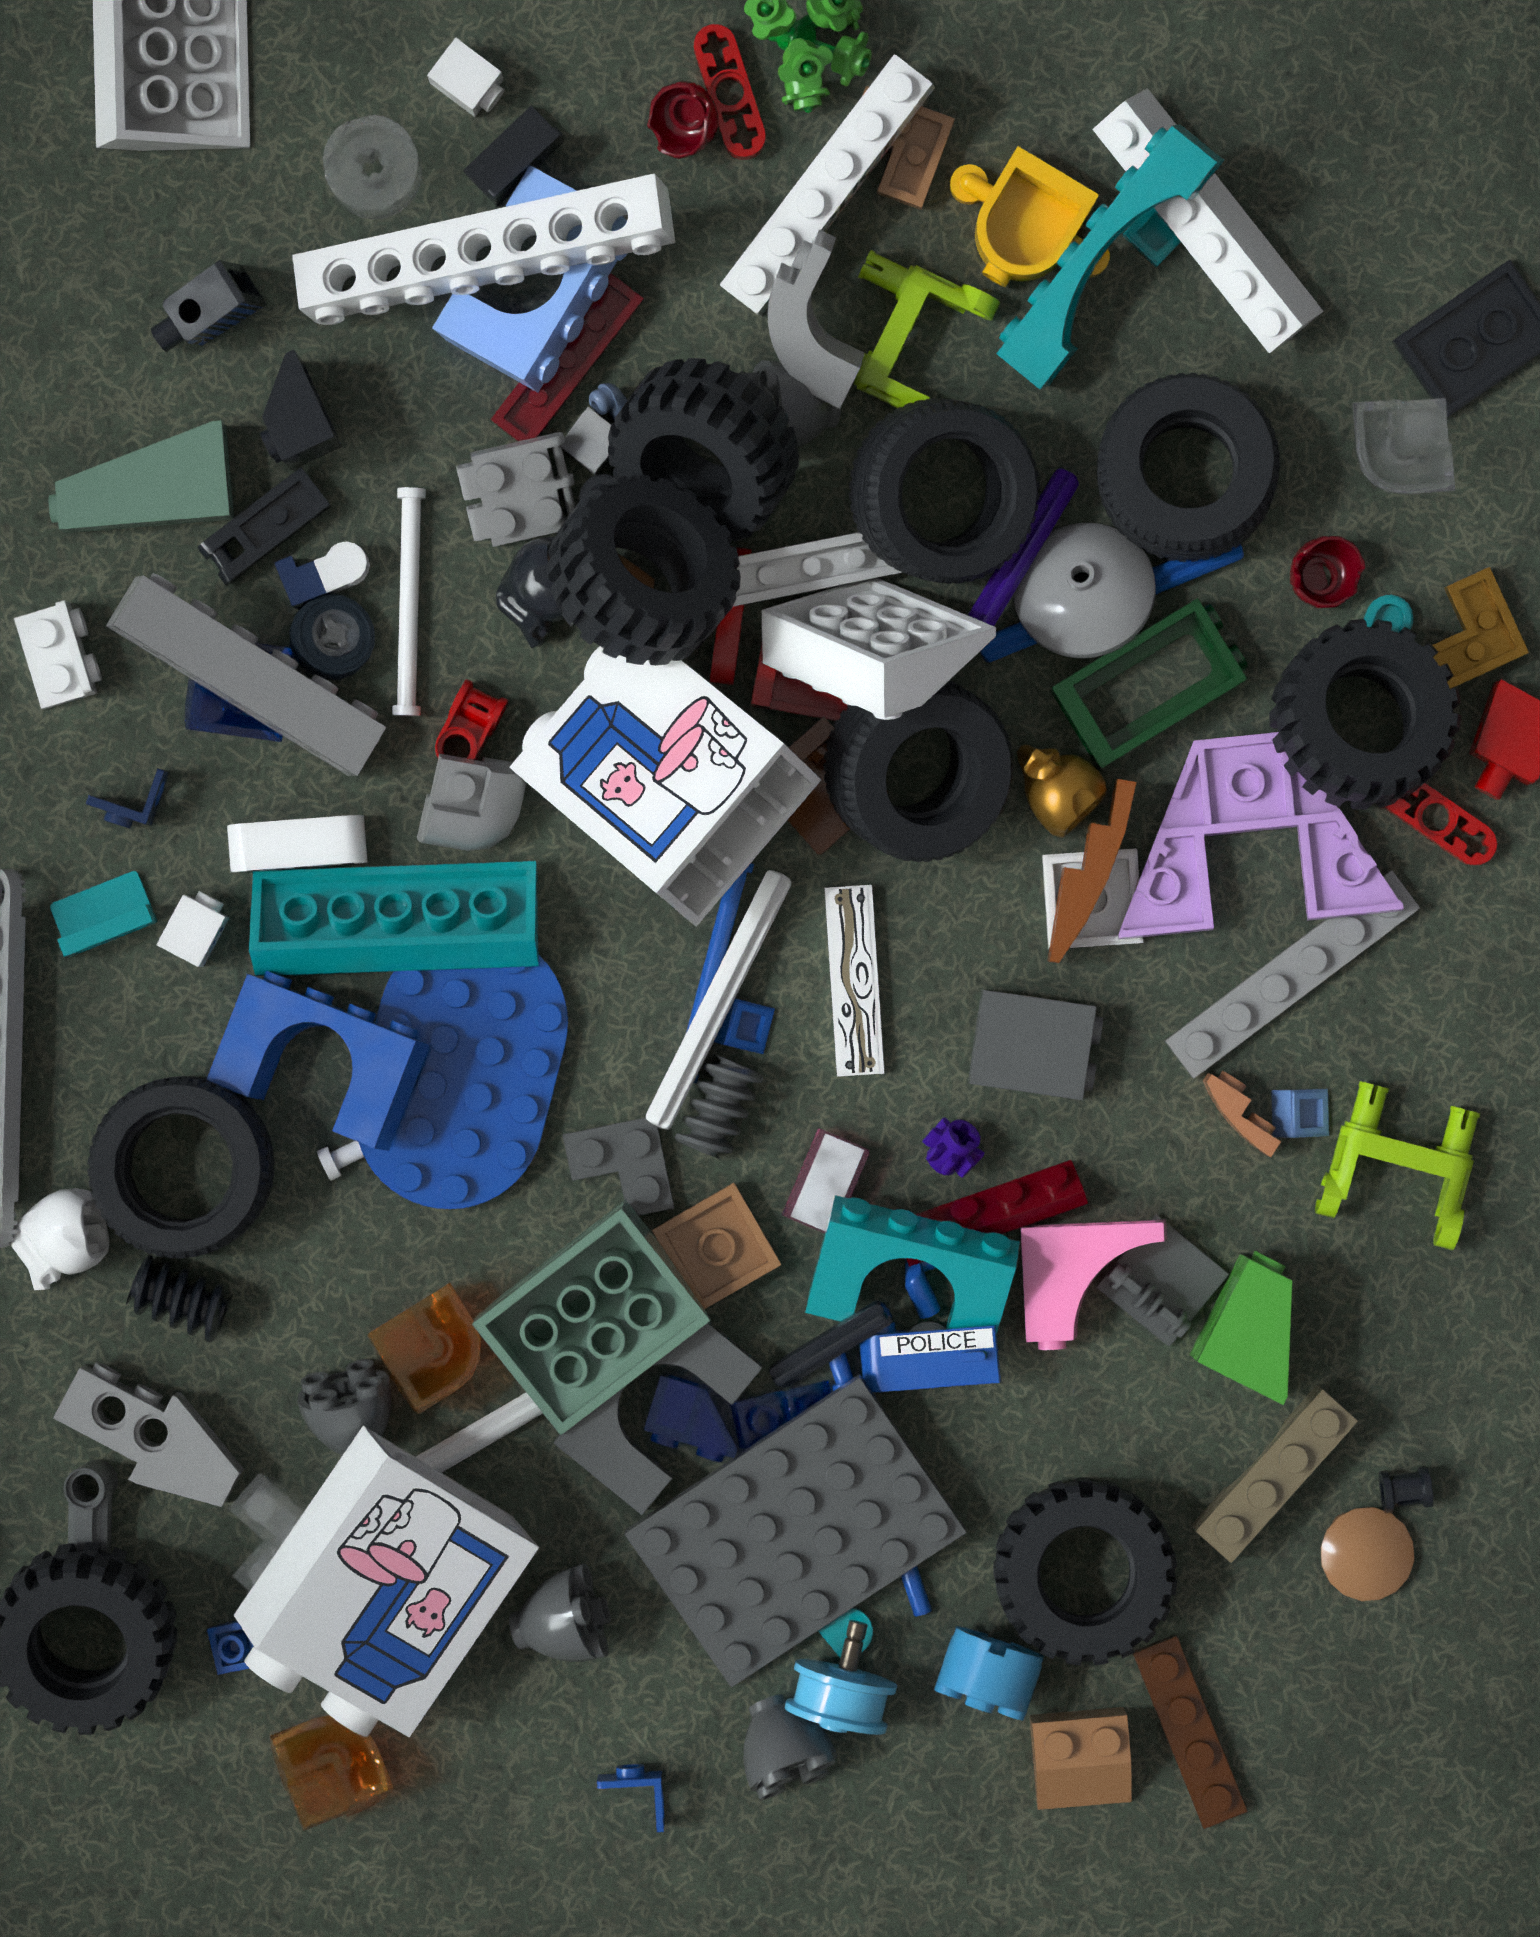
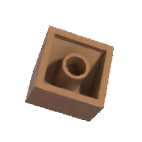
M1124 1707L1029 1715L1038 1810L1132 1802L1131 1752L1128 1717Z

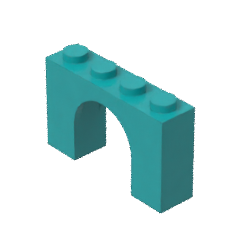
M835 1195L811 1282L805 1313L840 1322L854 1314L862 1283L873 1268L892 1259L911 1258L924 1261L939 1269L948 1278L953 1287L955 1296L946 1329L996 1325L997 1334L1015 1274L1020 1242L1008 1239L999 1233H984L961 1227L955 1222H940L916 1216L907 1210H892L869 1204L860 1198H845Z

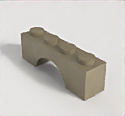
M1316 1385L1285 1419L1279 1432L1255 1462L1238 1479L1224 1488L1191 1526L1203 1539L1232 1563L1354 1427L1358 1420L1322 1388Z

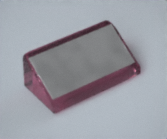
M818 1128L782 1215L825 1234L835 1195L851 1198L869 1156V1149Z

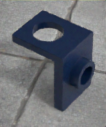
M157 769L143 813L88 795L86 804L105 810L106 813L103 819L105 821L131 829L133 820L152 826L170 772Z

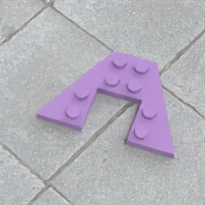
M1279 732L1193 741L1120 928L1118 940L1214 929L1204 836L1297 827L1307 921L1402 911L1404 907L1401 900H1398L1376 867L1377 864L1371 855L1367 853L1359 841L1358 835L1342 811L1337 806L1325 802L1327 793L1319 789L1314 795L1310 794L1302 788L1307 780L1299 772L1291 777L1283 765L1289 758L1285 751L1276 753L1272 741Z

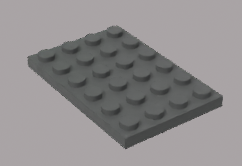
M859 1374L625 1529L624 1534L732 1688L967 1533L965 1525Z

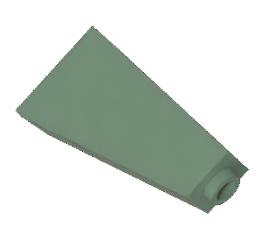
M222 420L211 421L56 481V494L49 495L48 499L51 522L58 523L59 530L64 533L232 520L234 518L227 425Z

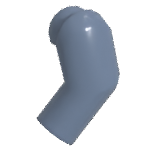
M612 383L600 384L598 389L592 391L589 395V404L593 411L600 415L608 412L613 421H615V417L628 400L621 390Z

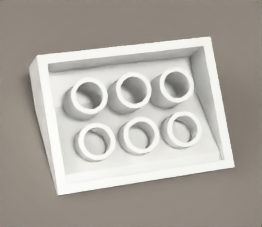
M93 0L96 148L137 151L250 148L247 0Z
M879 578L847 583L761 610L763 664L781 671L785 677L801 680L812 685V688L816 691L830 693L841 698L845 704L861 707L872 712L876 718L884 720L899 718L902 716V712L925 704L996 637V627Z

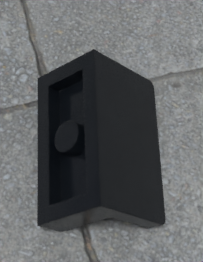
M531 105L476 157L463 172L497 207L516 189L530 165L537 169L564 143L563 133L556 126L553 128Z

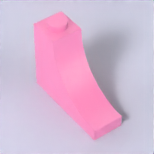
M1166 1220L1023 1226L1021 1228L1026 1342H1038V1350L1066 1349V1341L1074 1340L1077 1337V1324L1081 1304L1095 1276L1108 1262L1130 1249L1149 1243L1164 1242L1167 1239Z

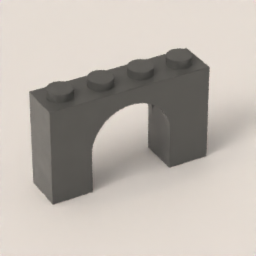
M710 1321L653 1364H672L691 1371L731 1404L736 1401L762 1369V1364ZM622 1388L564 1434H559L555 1438L554 1444L642 1515L669 1483L673 1474L633 1442L624 1430L619 1415V1400L624 1389Z

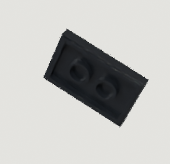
M1509 259L1395 338L1392 343L1446 419L1540 354V302Z

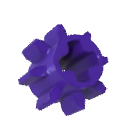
M944 1117L922 1141L926 1146L930 1147L927 1151L926 1160L936 1172L942 1175H953L957 1172L961 1178H964L984 1156V1152L977 1148L980 1144L981 1136L969 1122L954 1120L950 1123Z

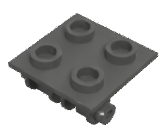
M1155 1214V1216L1151 1220L1163 1219H1161L1158 1215ZM1166 1223L1167 1239L1164 1242L1149 1243L1124 1252L1096 1288L1170 1347L1177 1337L1181 1338L1192 1324L1190 1321L1229 1274Z

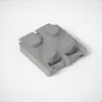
M562 432L471 452L472 462L456 466L464 500L481 498L482 503L466 507L474 541L491 538L492 546L495 547L558 532L576 507L571 489L575 481L573 474L567 472L561 447L565 443ZM547 448H552L558 471L557 476L553 475ZM561 488L568 516L563 517L557 489Z

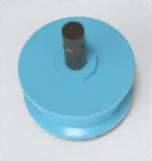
M849 1620L846 1633L847 1638L844 1641L839 1664L811 1659H798L795 1661L794 1669L800 1675L794 1698L787 1699L784 1708L788 1712L806 1720L819 1723L820 1727L834 1732L847 1733V1731L874 1735L886 1733L888 1724L882 1720L887 1696L896 1693L897 1684L884 1677L857 1669L863 1647L862 1640L865 1639L868 1624Z

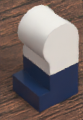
M351 542L337 543L331 547L326 556L302 566H298L296 559L292 555L274 562L290 603L295 609L303 607L309 600L325 594L333 595L359 584L367 576L370 567L369 559L362 548Z

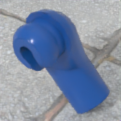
M905 1258V1288L920 1318L932 1317L940 1311L941 1307L925 1272L936 1269V1267L926 1262L909 1267Z

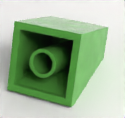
M1254 1251L1251 1259L1240 1254L1189 1355L1197 1362L1284 1405L1288 1397L1292 1280L1282 1275L1286 1266L1257 1251Z

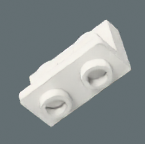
M66 600L56 602V606L14 618L38 700L43 710L97 694L94 682L102 680L95 655L93 653L86 655L81 637L88 635L82 611L80 608L72 610L71 603Z

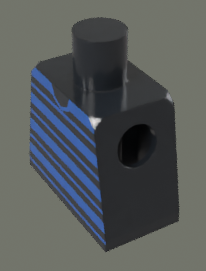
M219 260L162 302L169 316L153 326L151 333L165 352H168L184 340L188 344L204 345L267 304L242 265ZM200 306L201 314L199 319H197V309Z

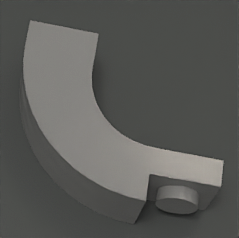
M819 229L812 243L803 240L792 263V267L781 262L769 297L768 327L773 348L789 375L806 385L812 395L840 409L861 367L864 352L828 334L819 324L814 314L812 291L829 259L836 237Z

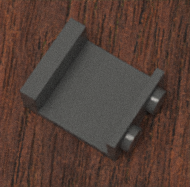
M981 990L968 1083L1083 1100L1084 1091L1092 1092L1094 1086L1096 1064L1088 1063L1091 1044L1099 1045L1103 1017L1095 1016L1096 1006Z

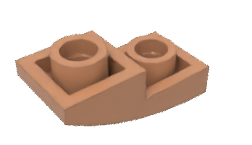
M1224 1071L1221 1072L1218 1078L1213 1074L1207 1073L1203 1083L1212 1101L1226 1121L1253 1147L1266 1156L1272 1157L1281 1143L1280 1140L1272 1136L1276 1127L1253 1112L1248 1119L1242 1117L1243 1112L1251 1102L1250 1098L1242 1094L1246 1085Z

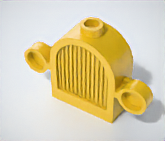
M1017 146L994 186L988 183L985 172L980 167L972 164L957 168L950 180L951 194L958 202L968 205L979 201L983 202L975 226L977 250L986 264L982 274L1002 287H1006L1010 280L1030 281L1051 272L1058 265L1056 263L1072 242L1075 241L1080 245L1084 240L1078 237L1077 233L1099 197V194L1019 146ZM1109 249L1106 250L1090 277L1098 276L1106 269L1110 259Z

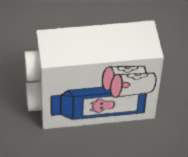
M599 646L586 664L583 682L558 711H551L542 715L531 725L523 740V752L509 768L697 927L813 791L821 779L783 742L682 660H671L667 665L658 666L650 665L649 660L644 665L626 663V657L619 655L617 658H612L602 653L603 648Z
M363 1426L235 1612L234 1617L254 1646L244 1662L262 1679L287 1693L293 1692L302 1677L326 1689L329 1692L322 1701L321 1707L336 1721L359 1735L367 1737L380 1720L410 1737L539 1549V1546L513 1516Z

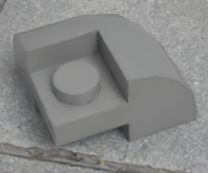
M439 754L431 793L426 794L417 840L425 844L466 851L493 847L509 836L519 818L527 782L509 768L513 762L483 757L482 761Z

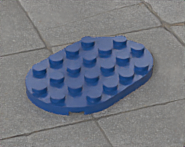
M540 955L539 966L394 971L384 989L375 1023L389 1028L391 1021L394 1020L419 1030L416 1039L426 1042L430 1046L390 1150L375 1149L359 1142L361 1151L373 1172L385 1185L403 1198L414 1203L437 1209H460L487 1202L506 1191L523 1175L538 1150L568 1033L567 1006L561 986L549 965Z

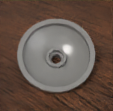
M1077 523L1063 526L1050 532L1015 590L1013 597L1016 612L1022 626L1038 644L1062 656L1091 658L1111 653L1123 647L1142 630L1154 606L1156 584L1152 565L1146 553L1128 540L1125 534L1122 535L1118 529L1104 524ZM1084 572L1089 574V578L1085 582L1078 583L1073 580L1074 576L1078 573Z

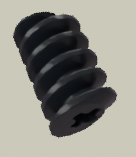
M148 1254L134 1278L126 1305L134 1298V1312L138 1315H142L152 1305V1320L159 1322L170 1312L169 1324L174 1329L178 1328L187 1319V1333L192 1336L205 1326V1341L213 1342L221 1329L233 1294L228 1299L224 1298V1283L219 1282L211 1292L206 1291V1276L201 1275L193 1285L188 1284L189 1270L186 1268L175 1279L172 1278L171 1262L168 1261L156 1272L153 1270V1255Z

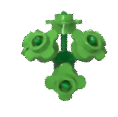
M747 0L744 12L753 21V35L759 40L768 39L769 41L777 42L778 46L785 51L783 54V64L778 68V75L784 82L786 96L782 97V103L785 105L793 104L794 111L810 113L814 108L822 106L821 98L830 96V91L827 88H823L821 78L825 65L830 62L832 71L842 75L840 82L844 86H848L855 75L861 77L867 71L871 60V50L866 48L869 37L868 33L861 32L858 39L844 35L835 47L816 40L815 30L817 27L831 28L839 32L849 25L854 31L859 29L858 20L860 19V13L863 12L860 0H807L806 8L808 14L801 19H796V13L787 0Z

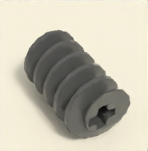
M716 1055L721 1060L720 1064L706 1063L704 1066V1070L714 1078L713 1081H698L696 1085L706 1095V1098H691L689 1102L699 1115L683 1116L682 1122L692 1130L691 1134L676 1133L674 1139L702 1153L721 1159L717 1153H732L734 1150V1146L724 1138L725 1135H740L742 1130L732 1121V1118H747L749 1114L739 1101L755 1100L756 1094L746 1084L762 1083L764 1077L755 1070Z

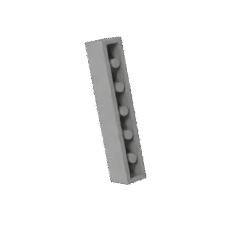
M152 573L150 578L144 575L134 578L106 625L108 628L345 775L358 776L386 729L384 725L375 720L378 716L375 710L355 699L351 705L336 696L339 689L334 684L314 674L310 680L296 671L298 663L286 654L274 649L270 655L255 645L258 638L246 629L236 624H233L232 628L228 629L215 620L218 613L208 605L196 599H193L190 604L174 595L177 587L163 577Z

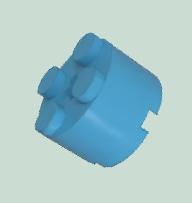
M956 1626L934 1690L957 1699H961L962 1694L967 1695L965 1701L967 1706L992 1713L996 1705L999 1706L997 1712L1024 1721L1042 1668L1041 1664L1044 1656L1013 1642L1009 1644L988 1637L986 1633Z

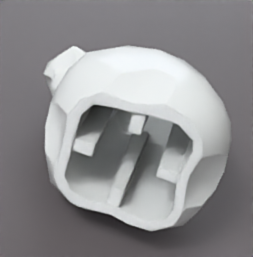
M74 1188L62 1189L51 1193L29 1209L17 1221L18 1225H14V1228L17 1229V1234H13L15 1239L14 1242H11V1246L28 1268L34 1290L50 1289L51 1283L57 1282L61 1277V1273L71 1275L86 1271L97 1265L108 1253L109 1235L106 1220L100 1215L102 1213L100 1209L97 1210L91 1191Z

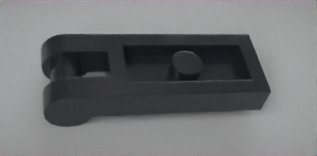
M300 467L208 537L197 549L206 560L211 558L220 570L217 575L225 586H228L328 510L331 505L303 468ZM235 538L246 550L236 559L226 548L228 543Z

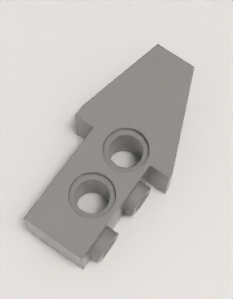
M95 1362L93 1368L87 1364L79 1368L53 1419L137 1462L128 1479L136 1484L220 1507L227 1502L244 1468L182 1393H175L166 1407L160 1403L163 1398L161 1394L142 1384H137L135 1390L118 1381L121 1374L105 1364ZM114 1396L124 1403L126 1412L121 1421H112L104 1415L102 1405L106 1397ZM148 1419H159L166 1425L168 1435L165 1442L154 1443L146 1437L144 1426Z

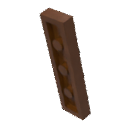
M1172 1635L1135 1650L1133 1656L1203 1829L1248 1812L1177 1635Z

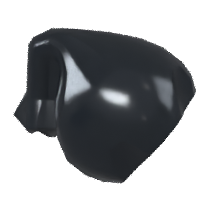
M555 537L537 538L524 544L515 554L496 592V605L498 609L521 629L531 648L540 647L545 643L544 638L551 632L553 622L565 620L562 616L564 607L562 604L556 605L550 589L555 582L549 581L547 573V563L550 560L549 549Z

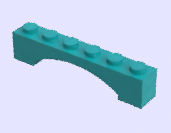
M1172 125L1169 130L1161 127L1154 134L1144 149L1149 153V156L1139 169L1132 165L1123 174L1115 186L1120 193L1109 207L1103 203L1093 213L1086 223V227L1091 230L1080 245L1074 241L1068 246L1056 263L1062 268L1051 283L1044 279L1037 286L1028 299V302L1033 305L1022 320L1016 316L1001 333L999 339L1004 344L996 354L1038 389L1050 386L1078 349L1071 343L1076 309L1090 275L1106 250L1133 222L1157 205L1179 195L1185 200L1196 198L1224 162L1223 158L1182 125Z

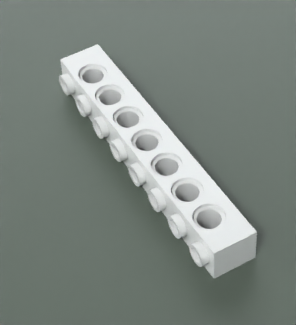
M654 173L292 256L299 309L315 323L332 325L344 321V316L356 313L378 315L387 312L389 306L402 303L423 305L432 302L434 296L447 293L468 295L477 292L479 286L487 284L513 285L522 282L524 276L537 273L559 275L569 271L570 266L582 263L604 265L613 262L615 256L633 252L637 255L653 254L660 251L661 246L675 243L668 188ZM628 215L625 226L617 231H612L614 221L620 216ZM582 225L580 235L572 241H566L568 232L573 227ZM537 235L535 244L529 250L521 251L523 242L528 237ZM491 245L489 255L485 259L476 262L478 252L483 247ZM446 255L443 266L431 272L433 262L437 258ZM401 265L398 276L386 282L389 271ZM356 275L354 285L347 291L342 292L344 282L349 277Z

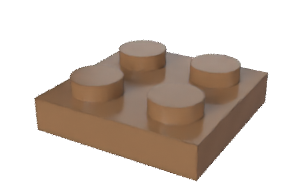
M734 1182L652 1229L657 1240L704 1309L781 1265L780 1260Z

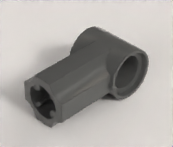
M100 1459L90 1460L72 1471L64 1482V1494L69 1502L68 1543H74L76 1551H83L86 1542L101 1543V1551L111 1553L112 1499L114 1492L117 1490L118 1476L112 1465ZM84 1474L91 1475L96 1479L99 1485L98 1495L91 1494L86 1490L83 1484Z

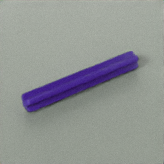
M1062 468L1055 470L1042 491L1039 500H1037L1038 512L1035 511L1034 516H1036L1034 523H1031L1030 527L1032 529L1030 534L1027 533L1026 541L1024 544L1019 545L1020 549L1012 555V559L1008 562L1005 561L1000 569H995L968 616L992 626L996 624L1078 488L1079 482L1073 473Z

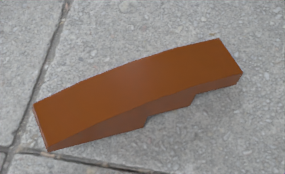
M1122 779L1114 781L1108 825L1094 823L1088 825L1081 870L1067 867L1062 868L1047 962L1059 963L1086 924L1109 879L1126 831L1137 782Z

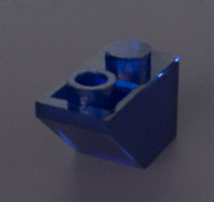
M662 1372L644 1427L645 1431L652 1432L651 1441L672 1448H678L679 1442L687 1443L698 1447L696 1455L723 1463L725 1456L735 1458L738 1445L707 1386Z

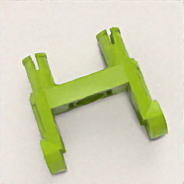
M870 250L858 278L865 279L896 294L895 300L898 302L874 352L869 350L868 354L864 353L861 367L853 384L857 386V389L896 408L904 407L905 404L914 403L917 400L930 399V397L889 378L904 347V342L909 332H911L927 298L929 297L962 314L966 310L990 321L993 320L1000 302L993 296L966 284L959 286L917 265L915 267L911 265L907 269Z
M1359 1081V1090L1350 1122L1345 1121L1344 1126L1341 1125L1329 1173H1325L1321 1185L1325 1186L1322 1199H1317L1315 1214L1335 1218L1341 1200L1347 1199L1358 1155L1371 1157L1445 1177L1435 1216L1439 1217L1433 1244L1434 1246L1454 1250L1463 1225L1464 1210L1461 1207L1474 1163L1472 1160L1473 1155H1469V1150L1480 1113L1451 1106L1441 1147L1436 1146L1435 1150L1380 1136L1382 1131L1377 1130L1389 1089Z

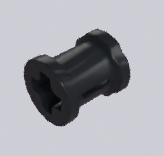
M1420 1466L1415 1472L1392 1475L1387 1470L1379 1471L1378 1481L1384 1513H1392L1395 1507L1422 1504L1425 1508L1433 1507L1432 1481L1428 1467Z

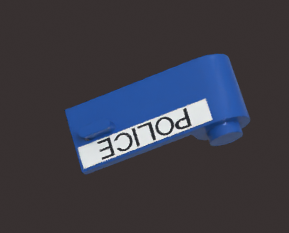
M892 1322L889 1326L859 1343L863 1379L872 1392L1001 1382L996 1325L905 1332V1330H896L895 1322Z

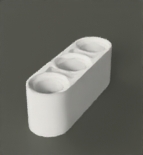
M364 815L227 825L231 873L251 870L292 869L304 866H332L343 863H367Z

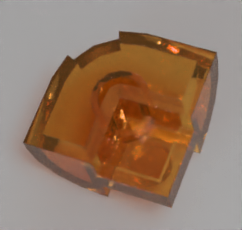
M451 1283L367 1334L370 1342L390 1372L391 1379L417 1414L422 1413L460 1389L473 1377L480 1361L481 1337L472 1325L474 1320Z
M330 1715L313 1718L270 1735V1745L278 1773L285 1791H288L303 1831L345 1814L349 1817L380 1802L394 1790L381 1754L371 1735L369 1734L367 1737L359 1735L336 1721Z

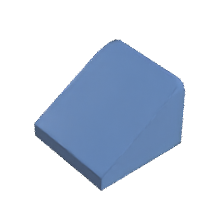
M1328 1089L1272 1090V1125L1276 1127L1273 1137L1329 1136Z

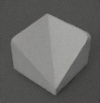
M587 407L564 438L565 443L561 447L592 474L597 475L609 461L608 434L611 424L590 407Z

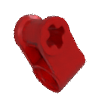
M466 679L453 701L448 718L436 740L435 752L437 758L439 754H444L445 745L450 740L462 738L469 742L471 748L467 759L478 760L489 737L495 732L508 706L509 699L505 697L497 699L473 687L474 682ZM472 703V704H474V705H476V706H478V707H480V708H482V709L488 711V713H485V712H483V711H481V710H479V709H477V708H475V707H473V706H471V705H469V704Z

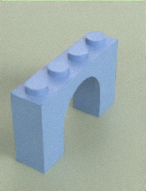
M530 165L507 202L506 207L576 190ZM623 216L617 218L612 225V231L623 228L627 220ZM582 225L573 227L568 232L566 241L576 239L582 231ZM627 254L615 256L613 262L604 265L582 263L570 266V270L564 273L561 284L551 299L541 307L527 313H504L469 294H452L432 329L449 343L538 393L543 384L548 383L556 374L559 367V357L568 342L574 341L580 334L584 324L583 317L592 302L599 300L604 294L608 285V276L617 260H622Z

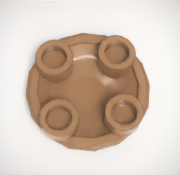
M1375 1507L1355 1508L1337 1515L1331 1526L1326 1530L1320 1548L1321 1564L1328 1581L1343 1595L1360 1601L1380 1600L1395 1593L1409 1578L1414 1563L1413 1541L1406 1526L1393 1514L1384 1513L1383 1510Z

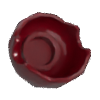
M679 81L662 87L651 100L647 127L655 134L658 140L657 149L662 154L676 159L692 156L703 150L715 137L719 125L718 111L711 96L702 86L694 82Z
M1320 536L1306 542L1296 552L1290 568V584L1293 586L1296 596L1304 603L1314 608H1337L1358 592L1360 576L1365 570V561L1357 545L1342 536ZM1323 565L1328 568L1331 574V581L1329 585L1327 583Z

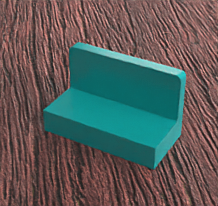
M131 871L53 902L50 905L51 912L61 934V938L57 939L64 957H72L158 922L139 873L136 871Z

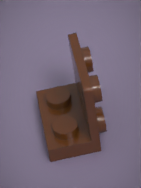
M825 717L820 719L789 747L821 779L818 785L787 820L818 855H823L851 830L842 822L839 814L834 810V805L831 804L829 799L830 794L826 790L827 783L824 782V775L826 774L823 766L826 762L824 755L828 751L826 745L827 741L831 738L829 737L831 731L835 729Z

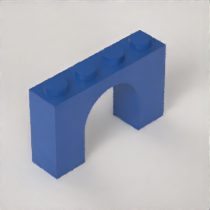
M269 971L265 972L263 978L247 974L206 1080L246 1097L264 1100L282 1052L290 1040L300 1032L311 1027H330L346 1043L351 1054L353 1067L351 1082L332 1131L372 1148L389 1151L430 1044L416 1039L419 1030L394 1020L391 1021L389 1028L373 1022L376 1013L351 1003L347 1011L332 1005L334 996L311 987L307 988L305 994L292 990L290 986L293 980Z

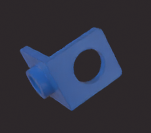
M626 1764L617 1766L616 1773L598 1774V1789L654 1786L657 1832H664L662 1771L645 1772L644 1765Z

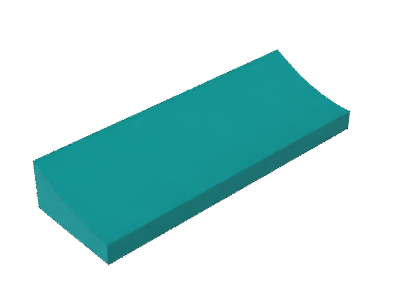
M536 861L253 871L249 953L255 976H264L266 971L277 975L539 966L538 871Z

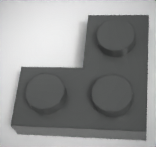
M646 1117L563 1134L572 1181L619 1172L624 1200H627L638 1215L674 1208L659 1130Z

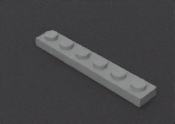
M1392 870L1383 875L1398 900H1401L1404 909L1402 911L1325 919L1164 1040L1193 1079L1420 909Z

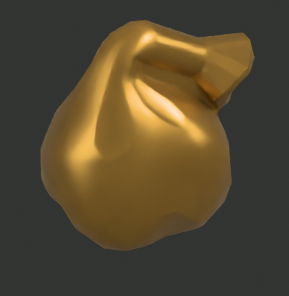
M1022 745L1018 749V762L1023 771L1025 793L1030 808L1040 823L1053 836L1063 838L1068 835L1107 795L1106 784L1102 775L1090 762L1076 755L1059 756L1057 749H1038L1030 745Z

